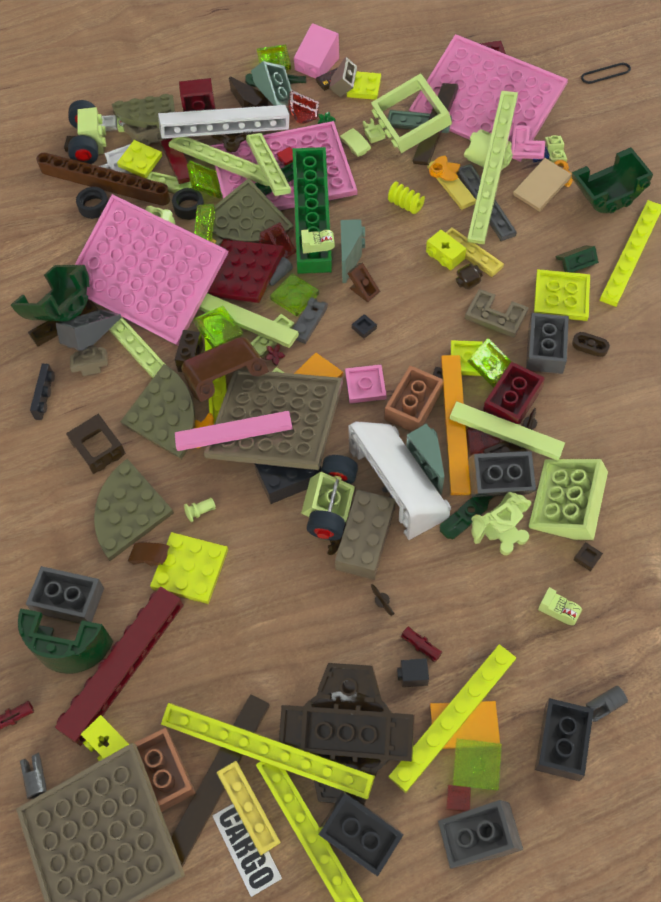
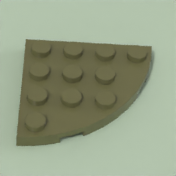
M163 94L159 97L148 96L145 99L134 98L126 102L116 101L112 104L114 115L119 117L122 122L142 128H147L149 125H157V128H159L158 113L175 112L173 95Z
M249 178L198 219V222L206 230L219 238L253 243L271 241L294 228V225Z
M163 364L121 420V423L182 460L187 450L177 451L175 432L190 430L195 427L193 399L180 376L170 367Z
M128 459L122 462L107 478L101 488L95 506L94 525L96 535L109 561L174 514L170 506Z

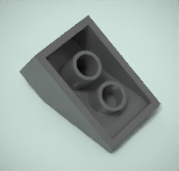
M101 309L77 316L69 321L57 322L56 328L59 343L69 348H75L78 351L86 350L87 346L94 345L121 319V314Z
M498 800L438 821L451 869L503 857L523 850L512 809L508 802Z

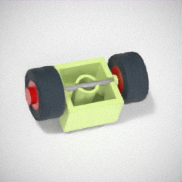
M77 100L69 106L68 119L70 124L78 129L79 136H75L70 140L68 155L70 159L93 164L97 160L98 155L104 154V147H107L106 138L104 137L106 136V128L102 126V114L98 113L97 107L86 100Z
M328 455L324 458L321 472L310 478L301 514L309 517L307 531L317 538L338 540L342 537L355 486L351 484L355 482L358 471V464L351 458L342 455Z

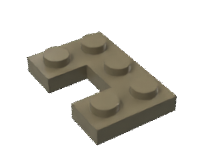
M479 289L465 314V319L514 338L529 307L512 301L506 314L490 308L496 295Z

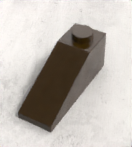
M231 76L229 77L230 90L242 108L268 106V99L261 91Z

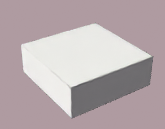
M115 115L102 116V126H105L106 131L117 130V117Z

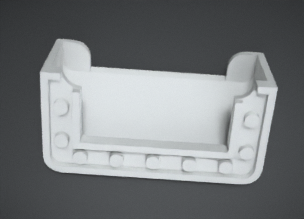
M354 422L348 426L349 451L353 457L357 456L358 460L364 457L367 458L400 507L399 522L403 523L407 528L404 530V534L408 540L444 522L450 517L451 506L446 499L443 500L399 437V432L395 426L369 422Z

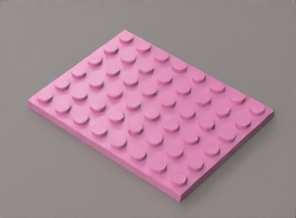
M455 34L427 82L437 96L443 83L458 84L459 89L449 112L450 116H452V124L449 131L469 140L473 132L477 133L480 129L492 134L501 91L518 92L508 141L512 143L514 125L530 126L529 140H534L567 85L568 79ZM422 91L416 97L409 112L431 114L433 107ZM513 158V159H515V160L521 162V160H522L523 158Z
M334 121L263 135L280 169L285 165L277 158V153L289 146L291 148L326 147L328 199L334 200L357 195V188ZM246 140L240 143L236 152L226 151L224 143L211 145L214 148L259 165ZM215 166L223 199L247 180L245 177ZM294 179L288 182L291 188L290 194L274 196L273 192L266 195L279 211L295 208Z
M112 194L75 265H85L87 269L90 287H87L86 295L89 296V300L114 313L121 314L122 317L179 346L183 330H188L229 251Z

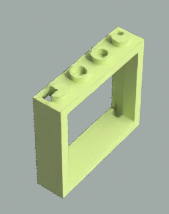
M421 73L371 102L373 107L371 112L375 119H379L378 123L382 129L385 128L386 136L388 139L392 138V145L394 148L397 147L401 153L452 124L449 112ZM421 90L438 115L399 137L383 111Z

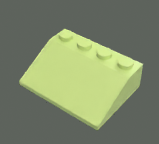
M545 459L529 528L574 540H594L608 475L602 460L559 459L557 461L555 459Z

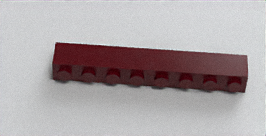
M161 586L151 594L148 604L145 608L143 607L139 610L136 620L133 624L126 627L123 637L112 646L108 657L99 663L98 670L93 677L91 676L87 679L81 693L72 699L71 706L66 713L61 714L58 718L55 728L60 733L81 747L86 740L81 733L100 715L103 717L184 606L179 597Z

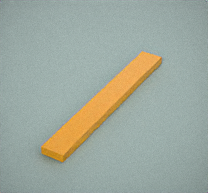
M442 355L441 368L442 379L444 380L443 397L450 495H470L466 426L449 419L456 401L464 404L460 355Z

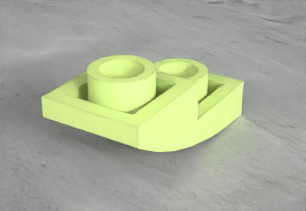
M354 128L340 136L342 142L348 145L350 151L358 157L366 154L371 149L365 138Z
M557 135L545 137L548 160L553 163L557 160L567 162L562 137Z

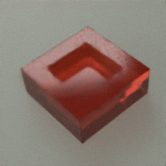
M448 785L446 810L461 812L470 810L471 787Z

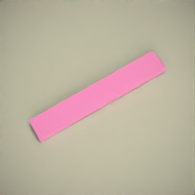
M289 411L175 432L176 449L181 451L291 430Z

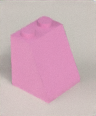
M312 23L294 56L295 70L315 79L327 73L339 59V34Z

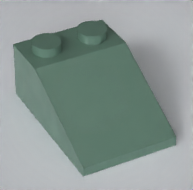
M263 61L251 70L255 86L274 106L286 105L287 109H298L285 66Z
M361 219L341 220L342 283L347 282L349 278L347 273L357 265L362 256V248H365V238H362L365 237V226H362Z
M424 424L407 434L406 447L436 490L442 495L445 476L438 435L433 428L430 429L427 424Z

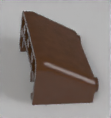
M244 337L235 338L185 360L181 367L193 397L199 402L213 396L215 392L213 380L235 370L247 367L249 373L253 376H261L269 372L265 361L250 341Z

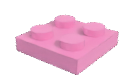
M382 365L345 369L349 403L386 399Z

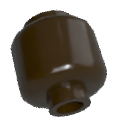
M469 263L457 270L458 277L455 280L460 288L463 286L465 289H471L481 282L483 275L476 264Z

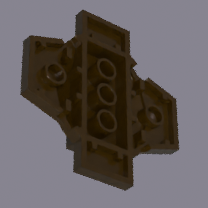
M328 663L315 697L307 701L304 706H281L279 742L376 777L378 770L385 766L389 760L412 762L415 715L392 713L390 708L381 699L373 666ZM314 780L318 802L336 803L343 791ZM348 793L365 805L367 799Z

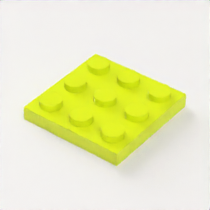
M537 269L534 313L569 316L571 320L588 321L590 274Z
M171 532L167 541V545L170 546L167 552V559L162 565H158L150 585L151 589L158 590L161 586L176 596L209 604L226 558L228 547Z

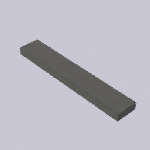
M472 164L459 168L457 175L469 192L477 199L481 177ZM494 200L489 224L500 241L515 237L517 234L516 230L496 200Z

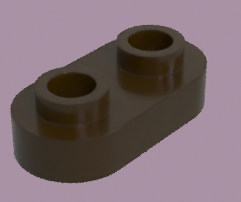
M585 332L576 333L572 341V345L576 350L597 357L605 356L610 347L606 339Z

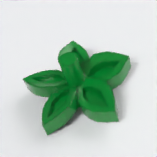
M326 112L325 116L318 114L320 118L318 124L336 121L334 117L330 116V112Z

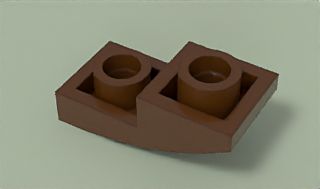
M151 542L135 543L128 562L133 565L146 563L150 566L162 565L167 559V552L170 546Z

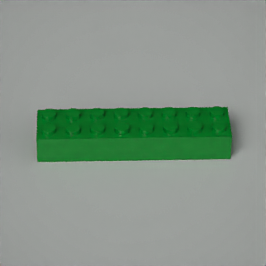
M326 147L292 148L297 274L332 272L331 250L303 253L301 230H308V232L330 230Z

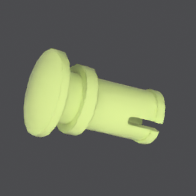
M212 498L197 504L192 503L191 506L184 504L185 514L190 522L194 521L193 517L199 518L201 514L216 509Z

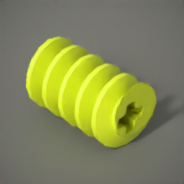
M395 181L390 187L388 200L402 209L405 208L406 211L416 214L421 210L425 196L420 198L419 192L415 194L414 190L410 191L409 187L404 188L403 184L399 185V182Z

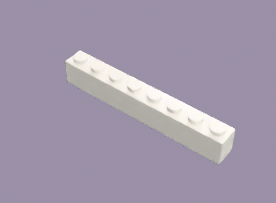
M286 105L158 113L162 139L289 129V113Z

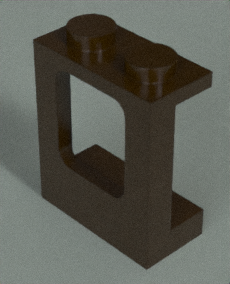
M99 413L66 433L70 443L77 449L93 474L102 471L107 465L119 460L126 454L122 444ZM102 431L112 444V447L97 457H92L83 445V442Z

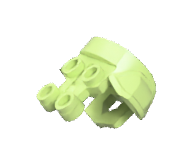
M509 492L491 512L484 516L474 515L471 518V533L474 543H480L484 535L489 540L499 539L502 542L500 544V552L503 555H509L513 551L514 543L525 544L529 539L528 532L526 530L518 531L515 526L523 518L522 513L529 509L532 502L522 495Z

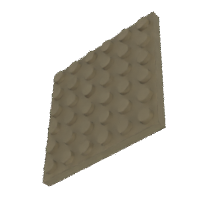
M235 370L214 425L289 411L292 429L207 445L204 451L205 458L319 470L343 385V379L339 377L268 372L261 376H253L248 370Z
M134 743L127 745L16 809L45 902H140L185 877L137 745Z

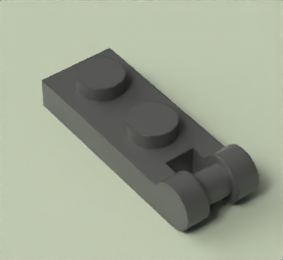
M312 297L309 299L308 305L293 327L299 333L297 341L304 344L307 343L326 312L328 303L318 302L317 299Z

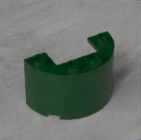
M631 147L616 153L614 165L590 175V169L587 166L572 172L574 183L593 208L600 213H614L623 207L630 206L633 200L650 186V181L653 177V173Z
M54 265L44 274L52 290L38 303H29L25 295H21L11 304V307L18 315L28 320H72L83 311L89 297L86 295L87 287H90L87 269L85 265Z
M20 608L18 630L23 642L42 664L55 672L73 674L88 670L106 656L113 644V639L102 624L83 620L81 621L75 641L53 637L54 628L40 625L43 617L41 612Z

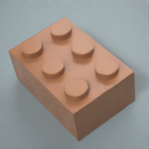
M409 366L385 407L384 420L411 432L423 426L442 393L444 380Z
M166 727L134 743L137 745L161 812L196 794Z

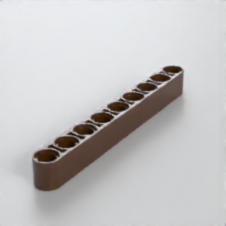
M40 153L36 157L40 171L44 175L89 187H99L104 191L162 206L169 204L171 200L168 186L161 182L50 153Z

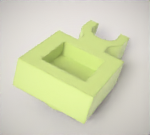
M372 118L370 119V124L363 121L365 135L370 143L386 139L385 132L379 124L374 125Z

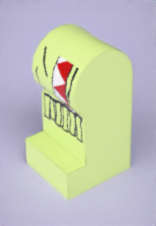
M301 230L303 253L328 251L335 247L332 231L308 232V230Z
M549 587L538 610L563 623L575 625L582 612V608L578 604L556 594L557 591Z

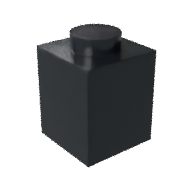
M427 658L401 660L400 667H397L398 681L402 680V687L428 686Z

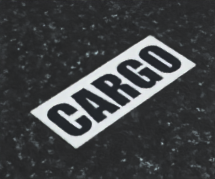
M233 804L212 815L251 897L282 879L269 851L260 856Z

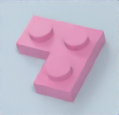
M514 125L511 147L512 158L544 159L545 141L529 140L530 126Z

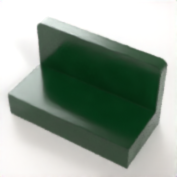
M585 245L555 256L556 260H562L564 271L570 273L599 263L595 246Z

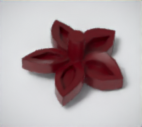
M280 344L276 345L274 349L271 346H266L270 354L266 355L265 360H271L277 366L279 359L285 357L282 352H279Z

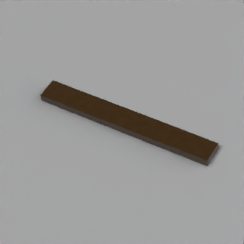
M250 694L233 726L255 733L270 704ZM224 747L220 748L173 833L171 839L182 867L225 790L217 772L234 761H237L239 764L243 754Z

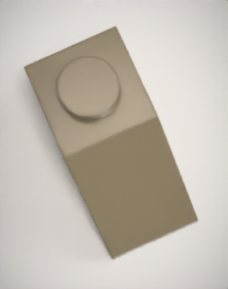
M347 57L344 58L331 77L329 88L339 97L354 87L357 66Z

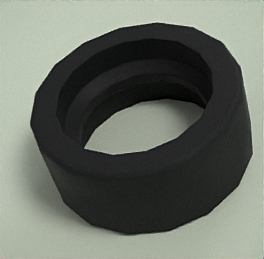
M99 187L85 188L76 197L79 212L82 216L90 219L99 218L100 211L104 210L109 201L105 191ZM91 199L102 200L96 206H84V204Z
M183 188L173 195L172 204L174 212L179 218L191 220L203 213L205 206L203 196L199 190ZM185 200L197 201L196 205L189 208L179 206Z

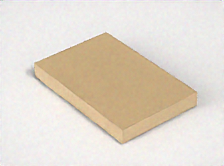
M544 158L517 187L513 195L540 212L569 181L572 174Z

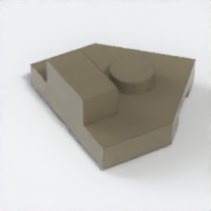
M94 345L87 346L86 350L75 352L70 356V369L72 373L81 371L83 376L101 373V367L108 365L106 349L98 348Z

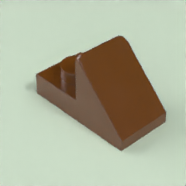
M363 262L358 263L347 273L354 283L350 289L366 302H369L381 292Z

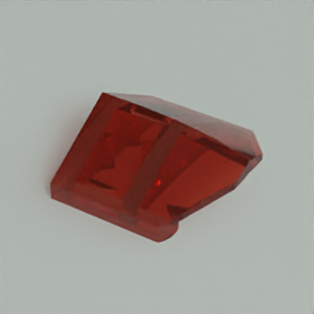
M291 90L288 108L294 119L301 124L316 120L318 118L319 102Z
M280 222L260 233L259 243L284 246L285 252L282 257L288 258L296 253L294 245Z
M466 426V439L470 455L482 454L484 449L498 444L501 440Z

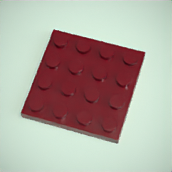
M223 239L220 247L229 252L207 293L218 298L260 303L285 252L284 246Z

